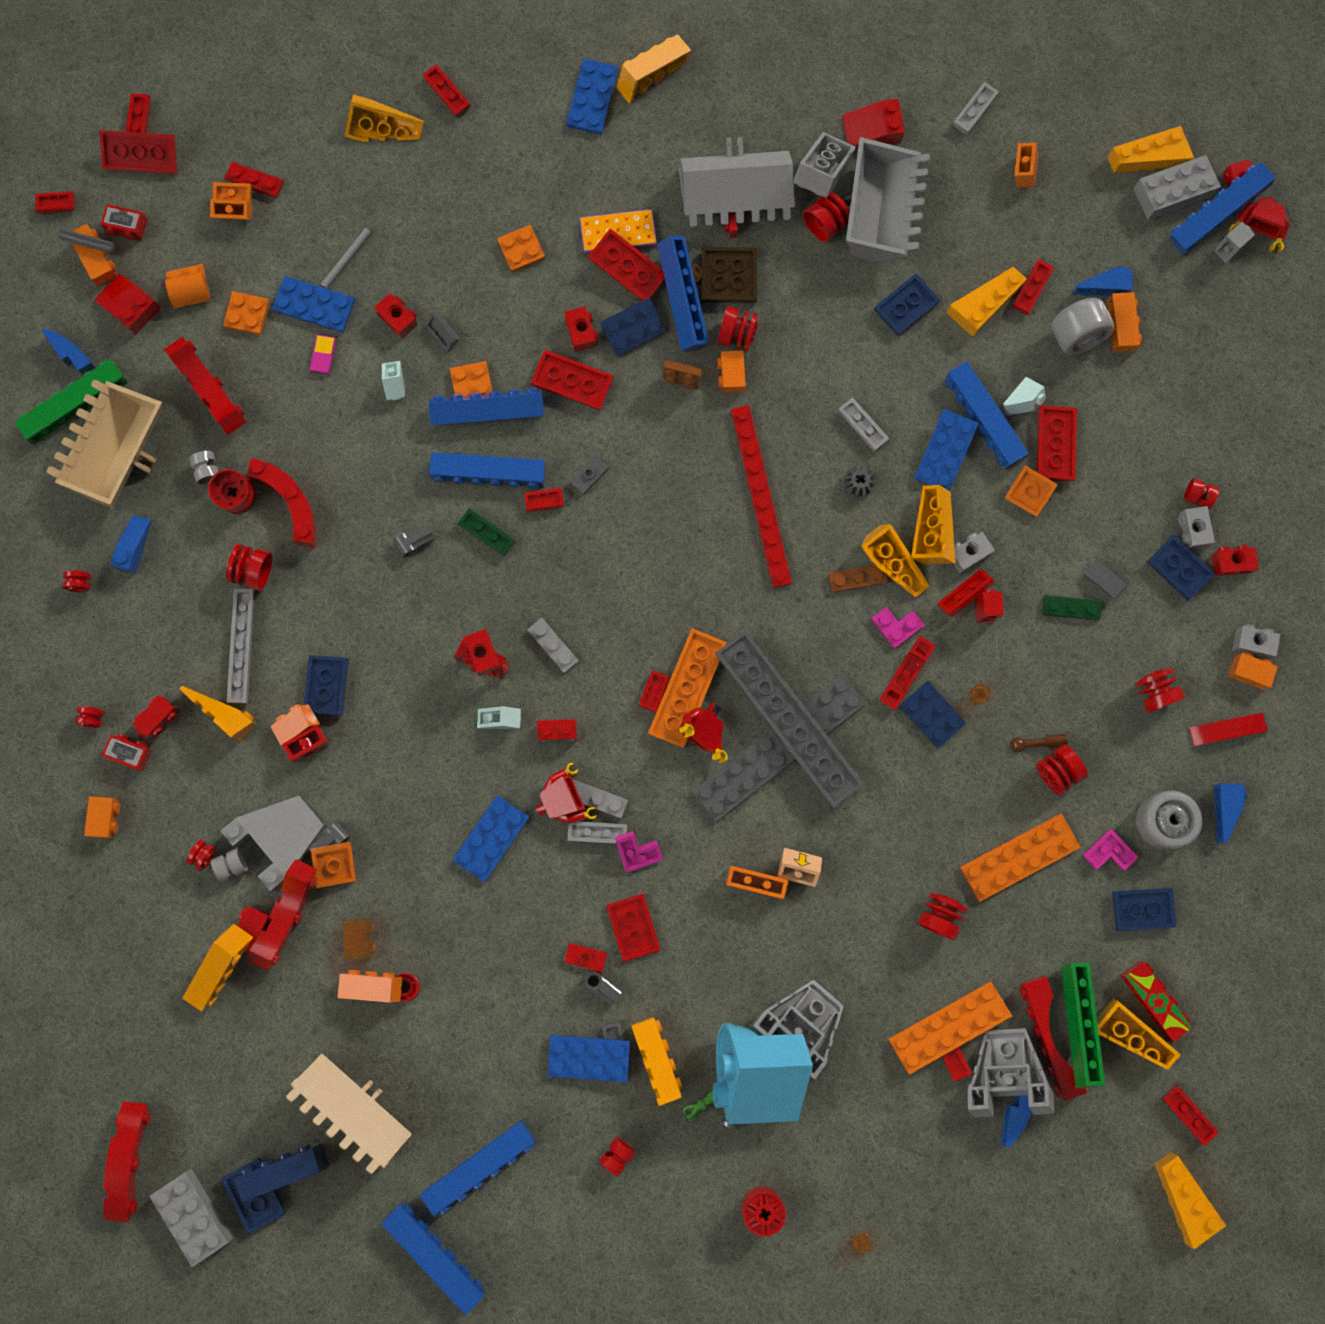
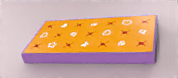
M652 209L580 217L584 254H590L610 228L635 248L657 246Z

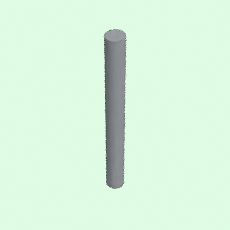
M367 228L362 231L320 284L323 288L327 289L371 234Z

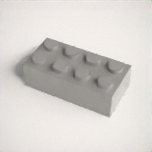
M823 132L800 162L793 183L798 184L801 188L815 192L818 196L827 198L848 168L856 147Z
M1204 155L1140 178L1133 189L1147 220L1213 197L1221 186L1207 156Z
M192 1169L150 1195L151 1200L191 1267L233 1239Z

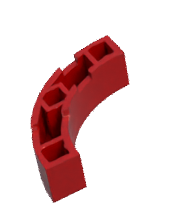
M182 336L164 349L183 375L187 373V381L227 435L246 423L242 417L245 413L239 405L236 407L233 405L221 388L223 383L217 376L213 377L196 355L195 351L197 348L191 340L187 342Z
M250 458L247 477L252 482L275 490L287 503L293 520L292 540L296 545L316 548L317 527L314 512L303 491L290 476L278 467L259 459Z
M297 859L291 864L285 873L281 891L284 893L276 901L268 918L270 923L267 926L266 932L262 930L250 948L248 962L268 972L273 965L276 966L281 958L280 953L294 926H298L303 918L301 912L310 890L317 882L315 877L316 868Z
M123 1101L115 1122L118 1130L116 1137H111L103 1190H107V1198H104L103 1201L104 1219L107 1221L129 1223L132 1214H135L137 1211L135 1177L140 1165L138 1155L145 1127L149 1125L151 1113L148 1112V1107L145 1103Z

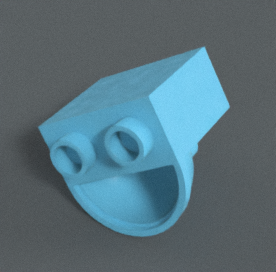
M723 1023L720 1026L716 1043L718 1082L713 1085V1101L716 1108H724L728 1125L799 1121L813 1067L804 1035L758 1036L750 1029L733 1025L732 1023Z

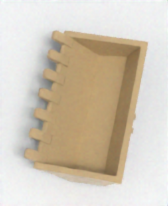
M93 380L91 387L100 391L98 398L86 394L83 399L93 406L91 412L78 409L76 413L77 416L86 420L84 426L81 427L75 423L70 424L69 430L78 434L75 442L66 437L63 438L61 443L70 448L71 451L68 456L56 452L54 459L64 463L61 470L49 466L46 472L56 478L55 483L68 488L91 501L113 508L133 467L148 474L150 473L151 469L139 463V458L142 457L150 463H155L156 461L154 457L143 452L142 449L163 410V403L108 381L104 385L97 380Z
M321 1054L290 1084L294 1089L286 1096V1099L293 1102L301 1094L307 1099L299 1108L303 1114H306L313 1106L320 1111L312 1121L316 1126H319L326 1118L333 1123L326 1131L328 1137L332 1138L341 1130L346 1135L339 1144L343 1150H346L352 1142L360 1147L352 1156L356 1162H359L365 1154H368L373 1159L366 1167V1171L369 1174H372L379 1165L384 1169L394 1159L396 1153L406 1143L412 1133L375 1101L383 1092L380 1088L373 1093L372 1097L366 1093L372 1087L373 1082L371 1080L361 1089L325 1055Z

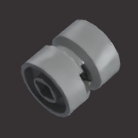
M201 451L189 457L191 468L195 470L193 475L196 484L208 485L211 478L219 472L218 467L214 466L216 465L214 453L212 451Z
M238 848L227 852L226 857L221 855L211 860L212 869L220 883L232 879L233 874L238 876L248 871L245 858Z

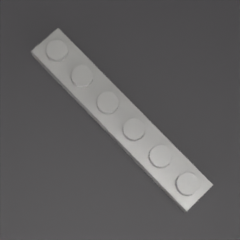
M234 589L226 702L228 704H248L254 589Z

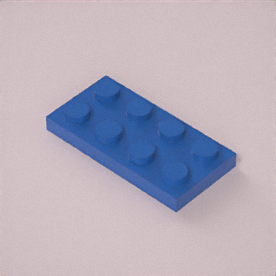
M583 59L566 123L567 127L602 135L618 73V66Z
M284 276L272 310L282 315L344 333L355 303V297Z
M943 409L914 479L927 485H940L950 491L979 423Z
M497 795L453 858V861L486 882L530 817Z
M551 1034L548 1076L628 1082L630 1040Z

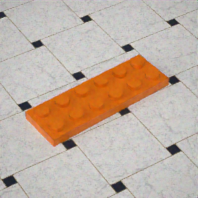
M691 629L649 729V735L684 748L687 738L677 731L682 725L683 715L692 709L701 707L719 664V659L716 657L715 652L724 647L727 642L696 629Z
M1060 813L959 868L977 901L981 902L1081 847L1064 816Z
M990 981L889 1038L888 1041L908 1075H911L1012 1018V1015Z

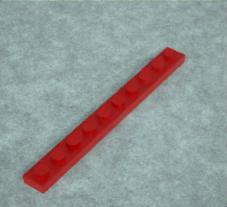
M750 406L732 408L733 423L772 587L777 588L791 585L792 581Z

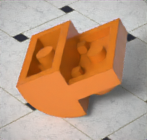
M213 182V199H210V218L251 220L253 205L251 204L252 185Z
M203 264L166 272L167 279L165 284L174 309L211 301Z

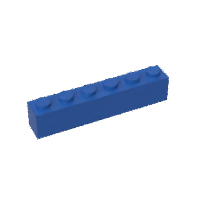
M1262 162L1256 166H1250L1245 171L1246 174L1243 177L1235 178L1228 189L1219 191L1213 201L1204 203L1198 213H1192L1187 217L1183 225L1178 224L1172 229L1169 240L1183 256L1273 185L1276 177Z
M669 236L658 243L657 247L682 352L697 351L708 345L709 340L685 236Z
M965 362L948 372L945 377L947 387L954 391L957 402L966 409L967 417L979 423L976 430L986 439V445L989 450L994 451L999 465L1008 469L1023 460L1029 454L969 363Z
M527 388L526 391L519 392L518 389L508 390V393L490 391L486 395H481V392L470 393V396L453 394L450 398L437 395L429 399L428 402L431 425L544 416L542 390H538V388Z
M431 452L429 475L435 482L440 483L445 482V480H452L456 484H463L464 481L472 482L474 485L490 483L492 486H502V484H509L510 487L514 488L525 485L531 489H539V487H544L546 464L545 460Z
M520 1120L420 1194V1197L433 1216L437 1213L442 1215L450 1209L449 1204L456 1200L458 1203L467 1196L466 1192L471 1188L476 1190L484 1184L483 1179L488 1176L490 1178L494 1177L501 1171L499 1168L505 1163L509 1166L516 1161V1155L520 1152L525 1154L534 1147L533 1143L536 1139L524 1121Z
M401 1202L381 1224L466 1315L484 1297L485 1287L478 1279L474 1280L469 1275L471 1272L464 1264L460 1265L455 1260L457 1257L450 1249L446 1250L441 1245L443 1242L438 1235H432L427 1230L429 1227L426 1222L421 1218L418 1220L414 1216L413 1208L406 1203L404 1205Z

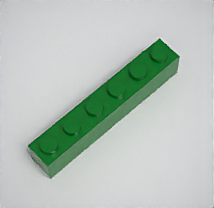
M111 359L103 361L94 370L86 372L79 380L69 383L65 389L54 393L47 401L37 404L30 412L20 415L14 423L25 439L34 445L77 417L78 409L86 411L92 407L83 399L86 394L98 398L100 391L91 387L93 380H97L104 385L108 381L122 387L128 383L127 379Z
M1069 963L1062 966L1061 971L1075 1087L1096 1088L1105 1086L1090 963Z

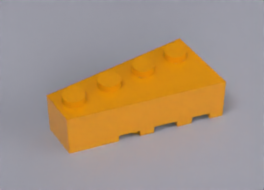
M678 34L672 38H667L663 43L654 45L647 52H642L636 58L625 61L621 66L622 69L616 88L630 104L635 100L634 96L638 93L644 94L651 83H659L666 73L670 75L688 61L691 49Z
M1178 126L1113 147L1107 158L1114 173L1137 172L1138 170L1168 169L1193 160L1194 156L1182 127Z
M1012 267L952 303L946 313L974 337L1022 288L1027 278Z
M925 485L922 487L911 558L923 565L956 564L951 492L940 485Z
M235 924L227 929L212 944L182 999L201 1012L207 1006L212 1007L218 999L217 993L219 994L226 985L224 982L234 971L233 968L241 959L242 954L253 937Z
M1114 998L1097 1016L1099 1035L1167 1070L1181 1055Z
M651 1017L632 1024L631 1026L649 1074L652 1088L656 1094L658 1105L660 1106L682 1098L680 1090L683 1087L680 1078L675 1079L673 1073L676 1070L673 1058L669 1059L666 1051L670 1050L666 1039L662 1040L659 1033L663 1031L660 1021H655V1018Z
M1169 1153L1154 1164L1163 1188L1167 1193L1170 1206L1176 1216L1177 1224L1181 1229L1185 1245L1195 1249L1226 1227L1179 1156Z

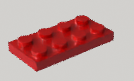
M99 130L102 169L178 173L175 134Z
M611 228L587 257L588 260L641 301L649 297L651 298L665 280L663 269Z
M544 350L531 385L601 411L614 375Z
M1043 405L1038 407L1036 472L1049 480L1075 481L1077 408Z

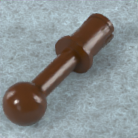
M1066 733L1058 735L1046 734V738L1031 740L1015 737L1010 742V748L1014 752H1022L1028 747L1047 745V748L1050 749V747L1063 744L1068 745Z

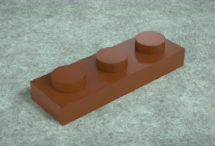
M876 565L828 573L831 593L888 583L887 575Z

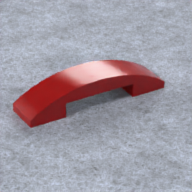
M919 636L890 680L879 701L896 710L936 645Z
M1263 713L1189 728L1193 747L1268 731Z

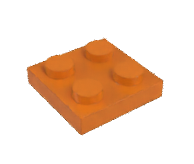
M531 225L497 238V242L512 273L545 259V255Z
M232 291L223 324L224 328L261 336L270 302L269 299Z
M486 361L450 368L455 394L470 396V393L481 392V395H486L492 391Z
M1024 465L1004 498L1037 517L1058 484Z
M351 842L311 849L312 864L317 869L315 874L317 878L316 888L356 881Z

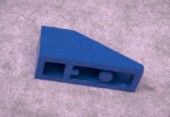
M1123 266L1110 269L1078 283L1073 290V294L1111 296L1112 293H1130L1133 290L1132 269H1127Z
M134 515L131 517L115 547L110 564L112 567L120 571L136 574L152 522L151 519Z
M1244 784L1214 785L1217 843L1228 842L1247 797Z

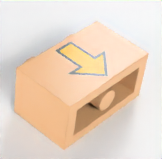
M784 848L777 877L816 887L821 872L822 857Z

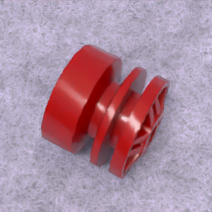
M830 192L827 198L824 196L818 198L816 203H813L803 211L802 216L810 232L820 241L828 242L837 234L838 230L843 229L848 224L850 210L837 194Z
M727 306L718 344L730 347L734 339L737 340L736 349H740L741 342H745L744 351L748 352L755 339L758 327V314L753 313L752 319L747 320L749 311H746L743 318H739V309Z
M224 469L217 472L211 478L208 485V494L211 500L218 507L231 514H241L248 511L256 499V490L253 483L243 474L233 469ZM234 490H236L237 494L235 497L233 496Z
M236 544L227 563L226 580L229 583H236L240 586L246 583L248 588L258 591L263 590L272 569V553L261 549L253 552V548L250 546L246 547L243 544Z
M1173 668L1157 670L1143 676L1138 682L1134 683L1136 688L1143 685L1146 688L1139 691L1138 694L1148 693L1149 695L1142 702L1147 713L1186 698L1181 686L1171 688L1170 684L1175 682L1177 677L1167 679V675L1174 673Z
M1066 744L1052 751L1053 757L1047 755L1044 757V760L1041 759L1036 762V768L1042 780L1058 796L1063 795L1065 790H1070L1072 787L1071 783L1079 784L1088 777L1083 761Z
M929 893L928 898L933 900L935 904L926 902L925 905L932 912H921L917 924L938 935L956 941L960 928L953 922L954 920L964 921L965 918L958 915L957 912L967 914L968 908L948 896Z
M765 1186L755 1187L748 1191L742 1200L741 1211L744 1222L755 1235L762 1237L772 1236L783 1227L786 1219L785 1206L778 1193L773 1189ZM762 1209H765L767 1211L766 1217H763V1215L761 1214Z

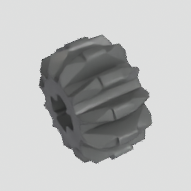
M864 465L860 467V470L857 466H854L853 471L848 470L846 472L848 476H844L843 480L847 482L844 484V488H850L848 494L854 491L856 498L859 493L862 497H865L866 492H872L871 487H874L876 483L872 481L875 475H869L871 469L864 471ZM861 479L863 482L858 484L856 481Z

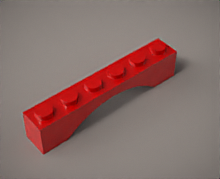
M1039 976L1021 982L1019 992L1022 999L1026 1000L1028 1006L1026 1008L1029 1019L1033 1020V1033L1040 1040V1053L1043 1058L1046 1057L1048 1063L1046 1066L1047 1073L1050 1077H1053L1055 1095L1066 1101L1086 1094V1088L1075 1087L1074 1070L1061 1057L1051 1037L1049 1010L1053 993L1047 976Z

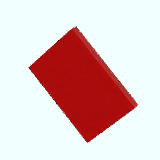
M644 894L606 905L623 962L661 950Z

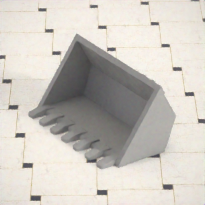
M738 137V154H732L731 138H726V155L681 158L679 168L684 215H689L690 226H697V214H705V224L712 225V213H720L721 224H728V212H736V222L743 223L744 211L750 210L752 221L759 222V210L767 209L768 221H774L775 209L778 208L783 210V219L789 220L791 218L790 208L795 207L793 163L789 151L743 154L742 137Z
M862 137L859 138L852 195L844 197L843 200L845 204H851L847 206L850 214L846 243L849 245L852 255L876 263L898 257L909 256L910 251L919 249V243L910 242L911 237L921 234V228H912V224L923 219V213H914V208L923 206L925 203L924 198H916V193L926 190L927 185L925 183H917L918 178L928 176V169H919L920 164L930 161L929 154L921 155V152Z

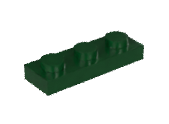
M470 508L458 522L459 526L504 557L515 543L513 538Z
M1045 595L1043 596L1042 615L1099 621L1101 619L1102 601Z

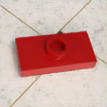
M73 191L35 194L36 212L43 214L75 211V194Z
M561 488L524 493L527 513L564 508Z
M652 670L638 706L656 713L670 676Z
M569 943L564 962L603 972L607 953Z
M960 1047L942 1057L954 1083L972 1075Z

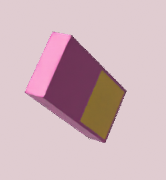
M316 336L310 365L311 372L330 374L336 344L335 337Z

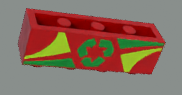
M1138 961L1120 974V976L1167 1041L1175 1042L1192 1029L1189 1024L1190 1019L1177 1008V1001L1166 993V987L1163 982L1155 978L1152 967L1148 963Z

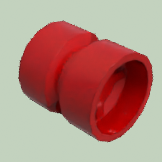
M1193 478L1186 488L1183 500L1192 504L1198 503L1200 507L1208 506V510H1210L1217 500L1220 488L1212 484L1205 485L1204 481Z
M615 1137L609 1145L610 1150L603 1153L599 1162L608 1171L619 1177L626 1168L625 1163H630L636 1152L624 1141Z

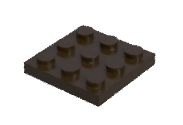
M702 247L701 302L757 303V248Z

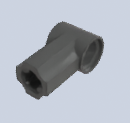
M426 524L411 533H403L397 536L394 542L402 557L405 558L414 554L418 548L430 543L435 538Z
M337 821L324 831V835L309 847V850L311 852L312 848L344 843L350 836Z
M590 971L584 977L586 987L610 1005H613L622 993L619 988L596 971ZM592 975L599 978L598 984L594 986L588 984V978Z

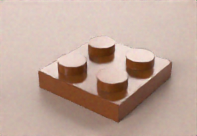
M665 360L663 379L667 383L683 384L684 387L689 389L699 388L702 369Z

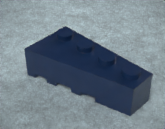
M322 1143L310 1147V1144L298 1149L297 1153L292 1155L291 1152L278 1156L279 1160L274 1162L269 1159L259 1163L260 1167L254 1170L252 1166L241 1170V1175L234 1178L241 1201L244 1202L320 1173L328 1168L329 1163Z

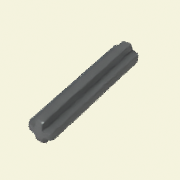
M60 229L58 234L61 240L112 253L115 247L110 241L66 229Z

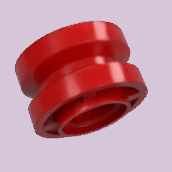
M81 570L63 572V579L66 581L62 583V589L70 592L91 590V584L87 583V581L91 580L90 573Z
M89 706L77 707L76 712L80 715L74 718V723L89 728L102 727L103 722L100 721V718L105 716L104 711Z
M202 839L199 840L189 851L186 863L190 866L196 864L195 868L199 871L204 870L214 858L216 847L212 845L206 847L207 842Z
M401 973L395 976L402 977V983L407 981L410 984V990L407 993L401 990L400 1001L415 999L420 992L418 978L410 973Z

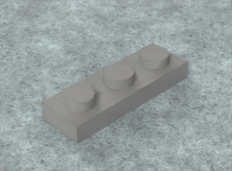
M984 82L955 119L953 126L968 135L997 97L999 91Z
M853 397L838 409L842 417L874 452L889 440L888 436Z
M543 618L527 629L564 674L579 662Z
M573 780L584 805L622 818L628 802L627 799Z
M569 823L567 841L616 844L614 837L627 833V824Z

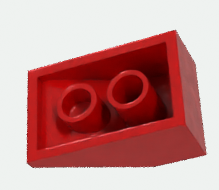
M899 98L879 101L842 115L847 143L856 148L859 146L860 137L885 144L902 142L905 130Z
M120 273L94 299L134 335L161 309L155 300Z

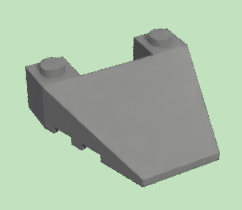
M296 796L237 817L224 827L221 832L232 846L239 847L250 837L255 840L273 862L258 877L269 891L275 892L282 886L285 873L294 860H303L304 855L313 844L324 824L300 796Z
M812 980L760 1013L748 1029L755 1032L758 1036L772 1035L774 1031L779 1035L803 1034L813 1064L809 1082L816 1079L827 1063L828 1052L832 1046V1039L838 1027L844 1006L815 980Z
M1022 1028L985 1032L979 1051L978 1063L973 1071L974 1076L968 1087V1110L973 1117H994L993 1097L1028 1095L1029 1108L1034 1115L1055 1114L1054 1094L1027 1030Z

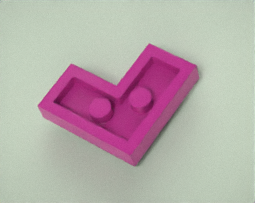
M885 607L871 618V621L894 649L925 626L914 611L910 612L900 621H897L889 609Z
M1108 829L1082 855L1095 870H1098L1111 858L1122 871H1125L1139 858L1112 829Z
M633 831L614 837L626 873L663 860L657 840L638 847Z

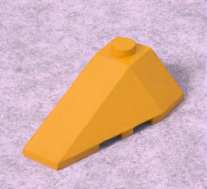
M353 94L344 137L361 142H369V139L386 141V139L396 138L397 140H420L424 121L374 100Z
M891 524L879 525L865 537L861 547L869 560L911 595L917 597L930 586Z
M184 686L179 688L196 705L201 706L202 711L214 719L213 722L233 739L241 742L257 725L252 721L254 717L246 710L243 713L236 708Z

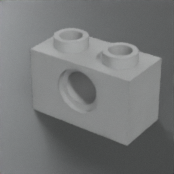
M1241 222L1213 251L1227 263L1255 234L1249 226Z
M1208 506L1185 509L1179 514L1178 523L1183 530L1182 542L1189 549L1209 547L1215 543ZM1192 525L1198 528V532L1193 530Z
M983 532L978 535L976 533L971 534L966 538L967 542L962 545L960 542L954 545L956 563L954 566L959 574L987 558L995 551ZM966 548H971L974 551V555H969L966 552Z
M1244 624L1236 629L1232 651L1248 652L1254 656L1266 659L1274 658L1277 656L1280 634L1274 633V630L1271 629L1260 630L1255 629L1254 625ZM1254 637L1259 640V645L1254 642Z

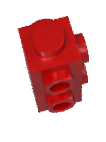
M161 695L154 697L149 702V707L145 711L138 713L133 723L137 728L135 732L142 738L148 737L153 739L158 737L163 732V727L167 723L172 722L177 716L176 713L179 709Z

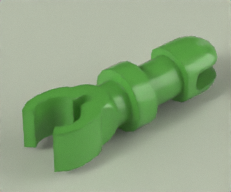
M713 1091L709 1092L708 1096L704 1099L697 1100L698 1103L683 1109L684 1114L693 1111L690 1116H687L689 1121L695 1119L701 1110H706V1106L714 1103Z

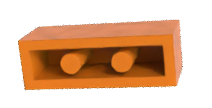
M88 224L73 230V232L101 239L95 228L91 229ZM72 243L87 273L97 287L113 280L117 276L115 273L117 268L112 259L108 260L106 256L109 254L108 252Z
M1134 292L1112 293L1107 303L1108 312L1115 326L1111 335L1113 353L1136 351L1142 343V335L1139 334L1140 318L1137 316L1138 300L1135 299Z
M729 866L725 886L784 899L788 880Z
M348 970V973L340 974L338 998L388 1003L400 1002L402 977H394L395 973L383 972L382 976H377L375 971H365V974H360V970Z

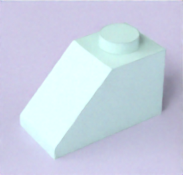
M400 361L382 364V383L387 400H399L405 397V385Z
M1025 377L1003 403L1005 414L1009 416L1034 411L1046 399L1045 387Z
M505 706L478 709L477 728H520L521 709Z

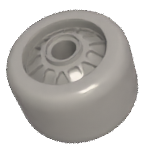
M1098 298L1083 299L1068 306L1054 318L1051 325L1053 334L1062 351L1068 355H1078L1099 346L1112 335L1115 328L1105 304Z
M1172 790L1150 795L1141 803L1136 814V825L1140 836L1150 846L1161 850H1175L1184 848L1196 840L1202 828V814L1197 803L1187 794ZM1171 815L1174 818V824L1170 823L1169 818Z

